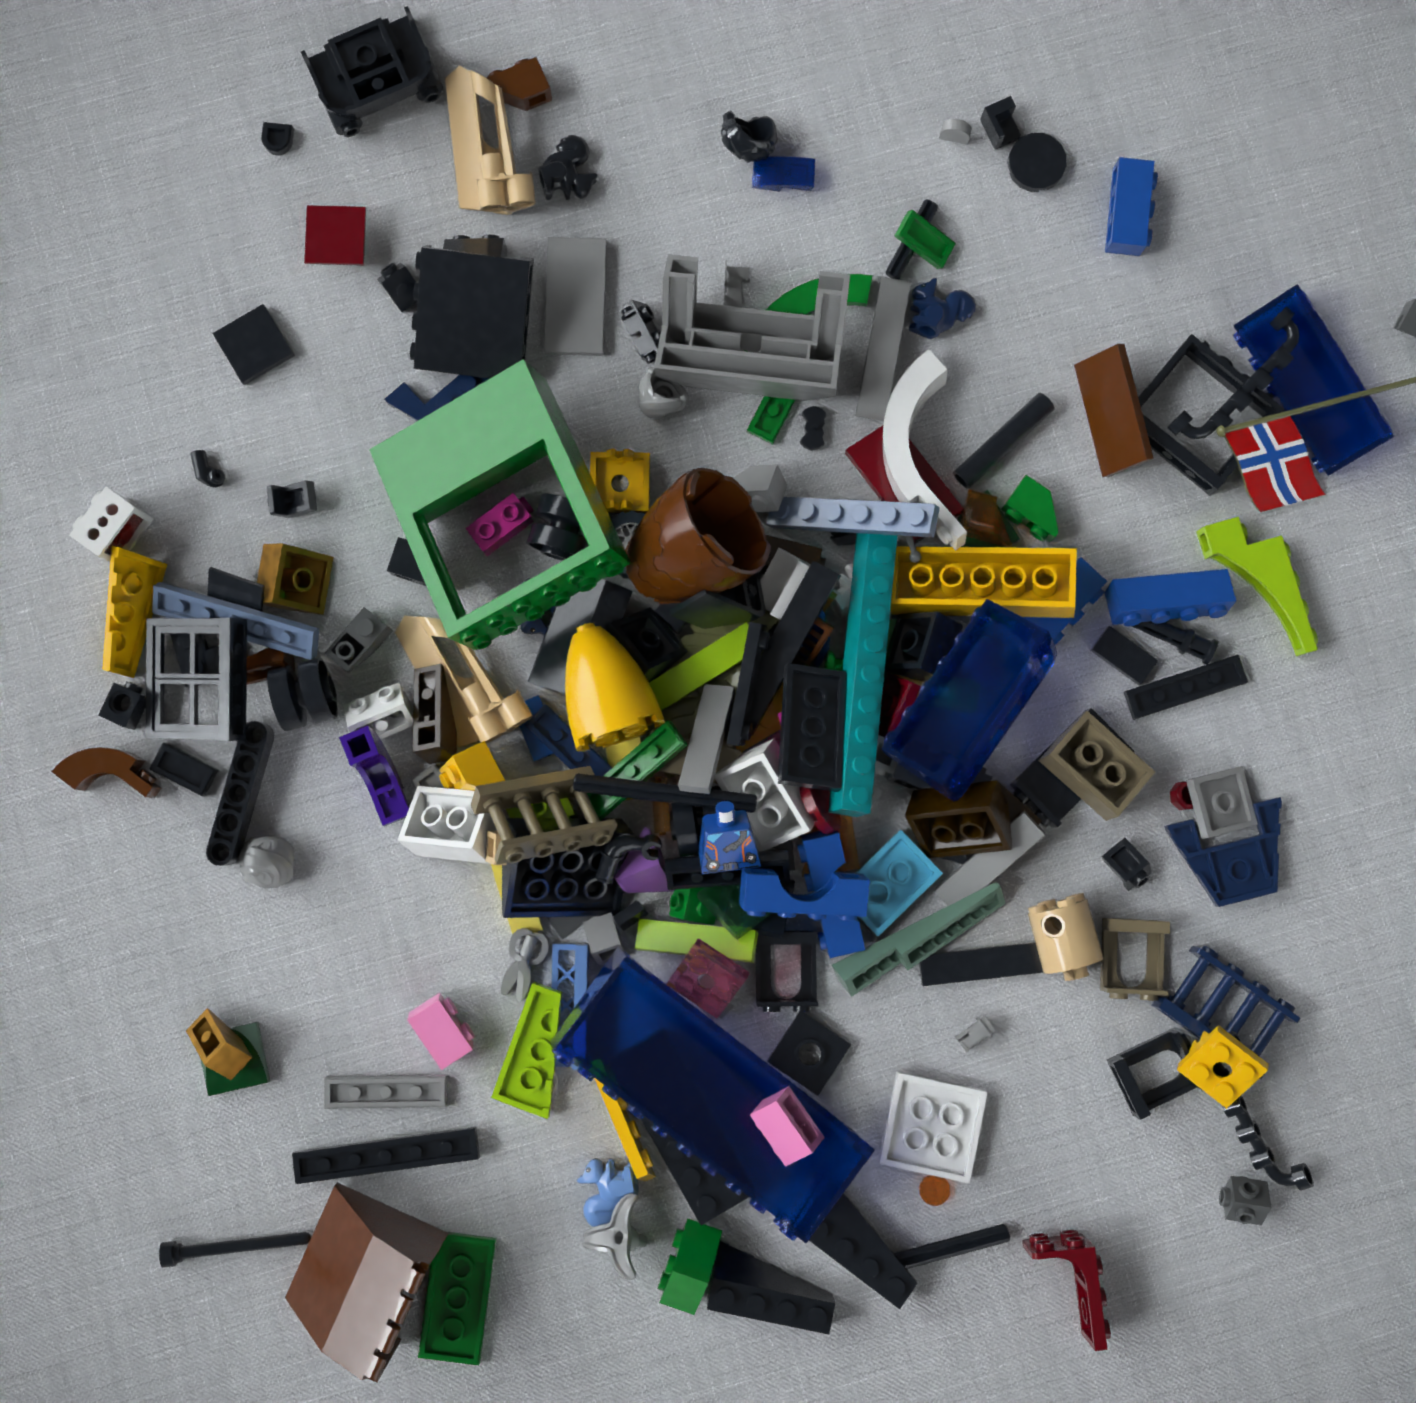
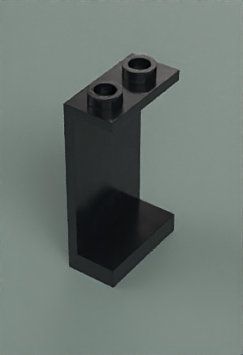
M1092 708L1084 711H1088L1091 715H1093L1100 723H1102L1110 732H1112L1119 740H1121L1128 748H1130L1134 752V750ZM1056 739L1010 784L1015 790L1012 794L1024 805L1028 803L1036 811L1034 814L1042 820L1041 824L1044 827L1050 825L1051 828L1059 827L1062 824L1060 820L1081 800L1079 796L1038 761Z

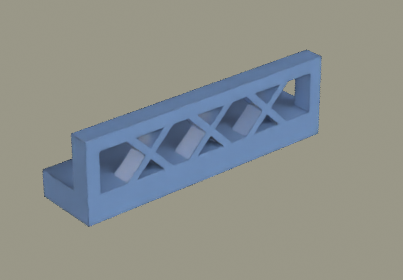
M553 943L552 988L558 990V985L566 977L574 984V996L568 1002L562 997L561 1002L563 1004L561 1012L567 1008L574 1015L573 1027L565 1032L559 1025V1032L563 1036L557 1041V1046L565 1038L573 1046V1060L557 1059L556 1051L555 1067H572L573 1070H585L587 1066L589 944ZM559 950H575V965L569 971L559 963ZM559 969L565 974L560 980ZM574 970H575V978H573V977L570 975V973H572ZM573 1000L574 1009L569 1005ZM572 1031H573V1039L569 1036V1034H570Z

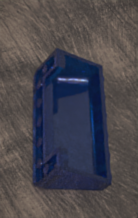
M1298 284L1233 325L1237 331L1233 334V337L1241 349L1248 348L1253 356L1248 361L1256 371L1287 339V333L1283 328L1277 332L1269 323L1286 306L1295 313L1291 319L1297 325L1300 334L1297 346L1290 353L1295 358L1282 371L1276 368L1270 374L1274 380L1266 387L1268 393L1274 395V398L1278 396L1284 408L1282 412L1367 390L1313 304ZM1370 395L1291 416L1299 429L1306 448L1310 447L1315 455L1311 459L1320 474L1325 471L1328 476L1395 437L1393 430Z
M986 599L982 606L975 609L971 622L966 629L956 636L954 646L947 656H943L939 660L936 671L931 679L923 683L919 690V696L914 703L904 710L901 721L895 730L887 734L881 748L883 752L952 801L959 800L1052 668L1057 657V649L1049 631Z

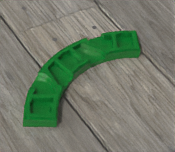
M850 274L847 306L867 307L872 275ZM819 278L808 281L786 292L766 310L811 315L812 312H815Z

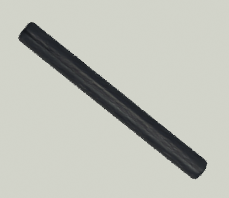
M580 773L576 774L573 780V790L576 792L715 808L719 802L729 801L734 804L735 811L744 810L749 813H754L757 806V796L754 794L712 789L710 794L684 792L679 790L678 785Z

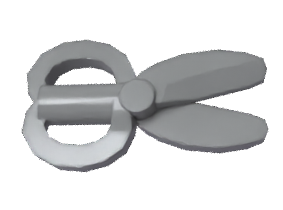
M521 928L512 934L509 941V952L516 961L510 965L502 979V995H507L517 980L516 999L522 1001L525 998L531 982L529 965H537L542 962L548 952V939L543 933H533L527 928ZM521 936H526L520 954H518L515 950L516 942ZM537 939H539L542 943L541 951L537 957H532Z

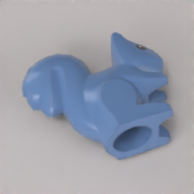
M594 1158L586 1166L583 1175L577 1179V1182L580 1184H597L599 1194L589 1197L583 1207L584 1217L593 1227L610 1223L613 1210L620 1199L629 1193L636 1195L639 1193V1182L636 1179L630 1162L624 1167V1170H616L614 1160L609 1159L605 1169L602 1161Z

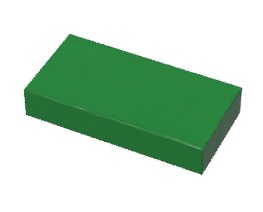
M914 210L907 211L894 237L936 269L944 267L956 244Z

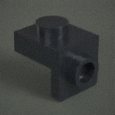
M391 263L381 270L382 276L377 280L401 312L417 302V300H414L413 295L416 281L405 265L402 263L397 265Z
M305 480L283 487L276 485L267 486V503L271 515L292 518L317 511L313 481Z

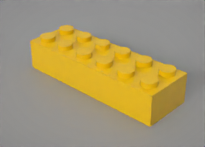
M909 546L896 547L891 598L892 615L938 611L945 616L1074 618L1077 548L960 547L955 551L953 547H916V550L921 553L922 558L918 563H914L910 560L911 551Z

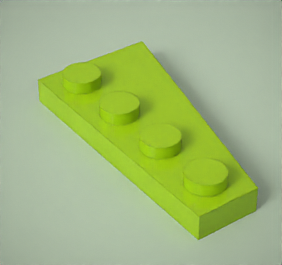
M535 981L532 983L491 1096L492 1099L545 1119H549L551 1110L562 991Z

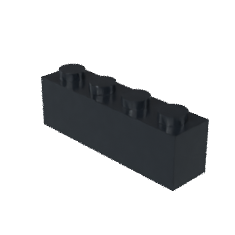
M720 1239L707 1296V1310L830 1334L835 1308V1300L832 1293L797 1276L794 1277L782 1271L781 1268L772 1264L769 1265L755 1258L754 1255L736 1249Z

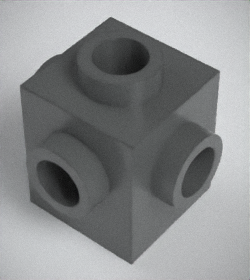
M1230 1176L1226 1186L1222 1187L1219 1193V1204L1224 1207L1225 1220L1238 1221L1242 1224L1262 1225L1272 1208L1268 1182L1249 1179L1243 1176Z

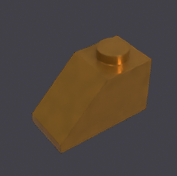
M208 1008L186 1030L203 1064L229 1080H232L252 1058L243 1040Z

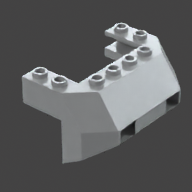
M668 254L663 276L662 329L654 364V371L657 377L690 388L802 401L835 397L850 274L820 271L815 314L812 316L697 303L698 257Z

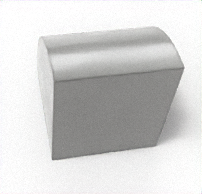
M611 912L582 922L591 954L598 966L626 956Z

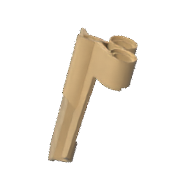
M458 66L445 77L459 208L511 215L513 214L512 212L535 205L532 172L530 174H516L502 88L477 72ZM479 96L494 104L499 148L497 149L490 147L483 139Z
M404 615L395 634L414 668L417 669L436 664L444 666L457 731L458 747L479 741H485L487 744L502 735L511 733L533 717L519 690H516L514 694L504 699L474 651L456 641L455 643L473 676L463 678L454 673L435 637L448 638L440 619Z

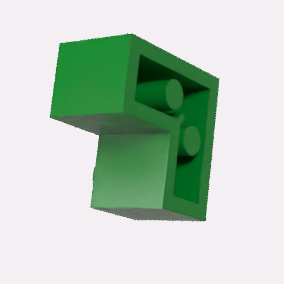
M688 1218L683 1230L677 1228L672 1242V1247L677 1248L675 1256L669 1255L657 1288L662 1290L659 1303L695 1315L709 1284L722 1230L705 1224L700 1225L699 1222Z

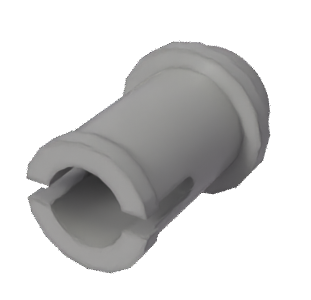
M983 1016L981 1019L977 1017V1021L955 1036L966 1052L986 1037H993L991 1034L996 1030L986 1016Z

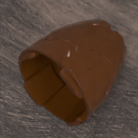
M708 468L693 469L678 478L655 501L641 519L625 549L630 564L626 566V573L635 588L645 597L655 598L654 601L659 604L681 603L705 589L715 593L731 589L758 573L768 560L771 546L766 540L761 521L751 505L752 498L749 493L733 477L725 476L717 470Z

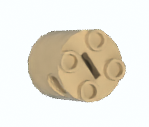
M1084 893L1067 896L1066 899L1057 901V904L1055 899H1051L1029 907L1028 917L1043 972L1045 974L1063 972L1065 981L1089 976L1087 966L1102 961L1104 957L1088 899H1085Z

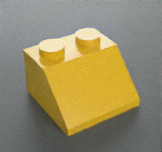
M485 741L453 755L439 769L441 773L439 775L440 781L444 788L475 791L476 786L505 781Z

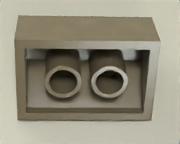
M1088 711L1084 712L1061 734L1038 760L1105 821L1119 817L1155 773L1149 765Z

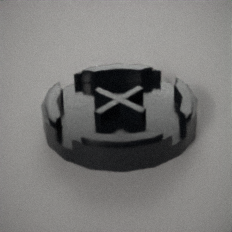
M1030 133L1021 137L1013 145L1007 159L1012 181L1020 188L1030 192H1039V190L1053 188L1061 180L1067 166L1066 153L1062 145L1054 137L1045 133Z

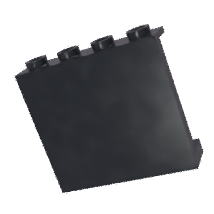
M432 245L421 247V252H417L415 261L416 270H420L419 282H415L413 294L414 300L418 301L417 312H414L412 316V330L416 331V338L410 347V360H414V369L492 378L519 361L526 360L534 258L487 255L433 248Z

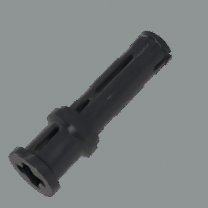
M1152 621L1131 626L1176 646L1181 654L1188 653L1202 659V663L1206 665L1209 664L1214 656L1219 643L1218 640L1213 639L1210 641L1195 634V630L1191 628L1183 630L1167 622L1154 624Z

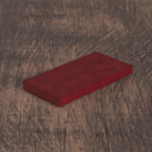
M884 425L848 447L845 450V454L881 501L899 502L891 488L884 466ZM909 439L911 457L921 479L956 518L963 513L964 508ZM912 536L915 544L925 538Z

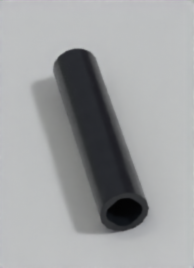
M1042 393L1034 396L953 471L956 480L966 489H970L1055 410L1050 399Z

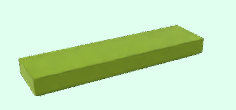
M748 622L649 683L661 711H664L742 662L749 627Z
M639 919L635 949L638 951L754 963L758 932L748 929Z

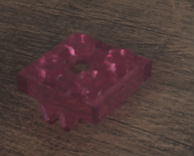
M698 938L685 954L666 985L717 1019L747 980L750 972ZM702 974L711 976L715 982L714 987L705 988L701 986L698 982V976Z

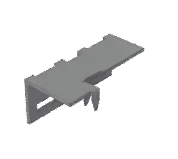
M727 260L725 261L724 287H727V295H725L726 288H724L723 305L742 308L743 291H741L742 282H750L749 268L727 267Z

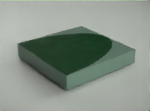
M259 1022L230 1028L243 1040L252 1056L246 1066L232 1080L206 1067L201 1060L208 1096L270 1082Z

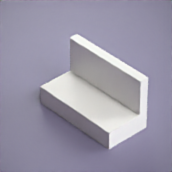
M778 548L761 580L765 608L771 612L770 615L781 620L811 565L781 548Z

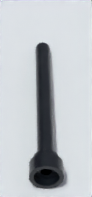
M308 1232L189 1246H183L182 1243L177 1244L176 1241H168L160 1244L159 1260L162 1268L174 1267L177 1263L187 1258L306 1245L310 1242L311 1235Z

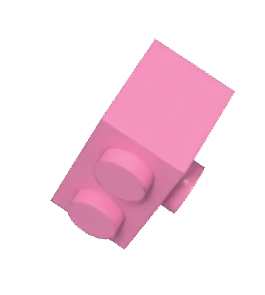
M438 993L410 1011L407 1021L440 1069L443 1070L473 1050L472 1039L475 1036L466 1022L461 1024L455 1014L458 1013V1010L449 997L444 999L441 993Z
M789 1086L763 1099L750 1114L756 1127L763 1133L772 1146L774 1153L785 1166L812 1154L825 1138Z

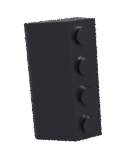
M602 579L597 582L593 589L586 592H578L571 596L566 604L555 607L528 682L565 696L567 655L572 636L577 633L576 628L587 623H594L595 626H601L609 632L608 627L611 623L623 619L633 591Z

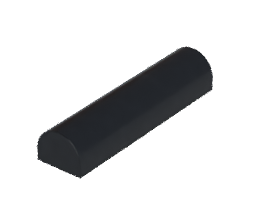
M788 849L758 851L761 867L756 868L773 869L780 881H790ZM699 856L665 859L668 890L741 884L742 869L702 874Z

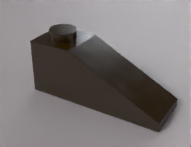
M442 664L414 669L413 753L428 764L448 761L453 755L457 754V731L444 666Z

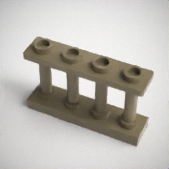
M591 766L476 786L471 801L474 815L489 813L501 838L494 858L496 864H513L523 859L543 858L562 851L573 852L582 847L602 846L611 841L617 827L615 819L600 821L588 794L573 790V780L576 774L594 775ZM576 798L588 824L572 827L560 799ZM548 803L559 830L543 832L531 804ZM514 807L519 808L531 835L514 838L502 810Z

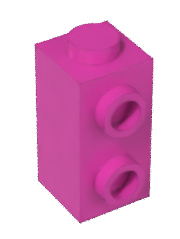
M512 493L465 529L483 553L489 556L534 522L530 515L534 510L524 497L518 499Z

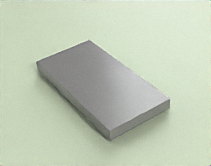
M548 237L544 330L545 355L603 356L606 239Z

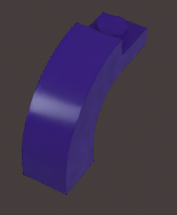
M367 725L339 737L350 766L356 768L367 786L382 826H387L406 818L410 806L403 791L404 786L389 753L377 733Z

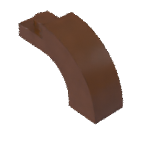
M98 747L78 751L62 760L51 771L74 790L86 791L96 779L109 774L118 776L144 797L155 798L162 789L154 783L157 780L155 776L144 769L139 771L146 762L144 759L133 753L112 748Z

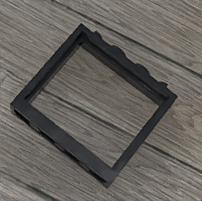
M1191 334L1138 396L1142 407L1184 355L1188 356L1233 394L1250 376L1241 374L1233 367L1232 362L1228 358L1217 355L1210 349L1206 341L1201 342ZM1256 388L1250 394L1254 400L1248 406L1262 417L1281 413L1284 410L1281 405L1273 400L1274 395L1270 393H1265ZM1143 414L1151 449L1208 495L1217 491L1238 466L1237 460L1232 453L1218 472L1215 473Z

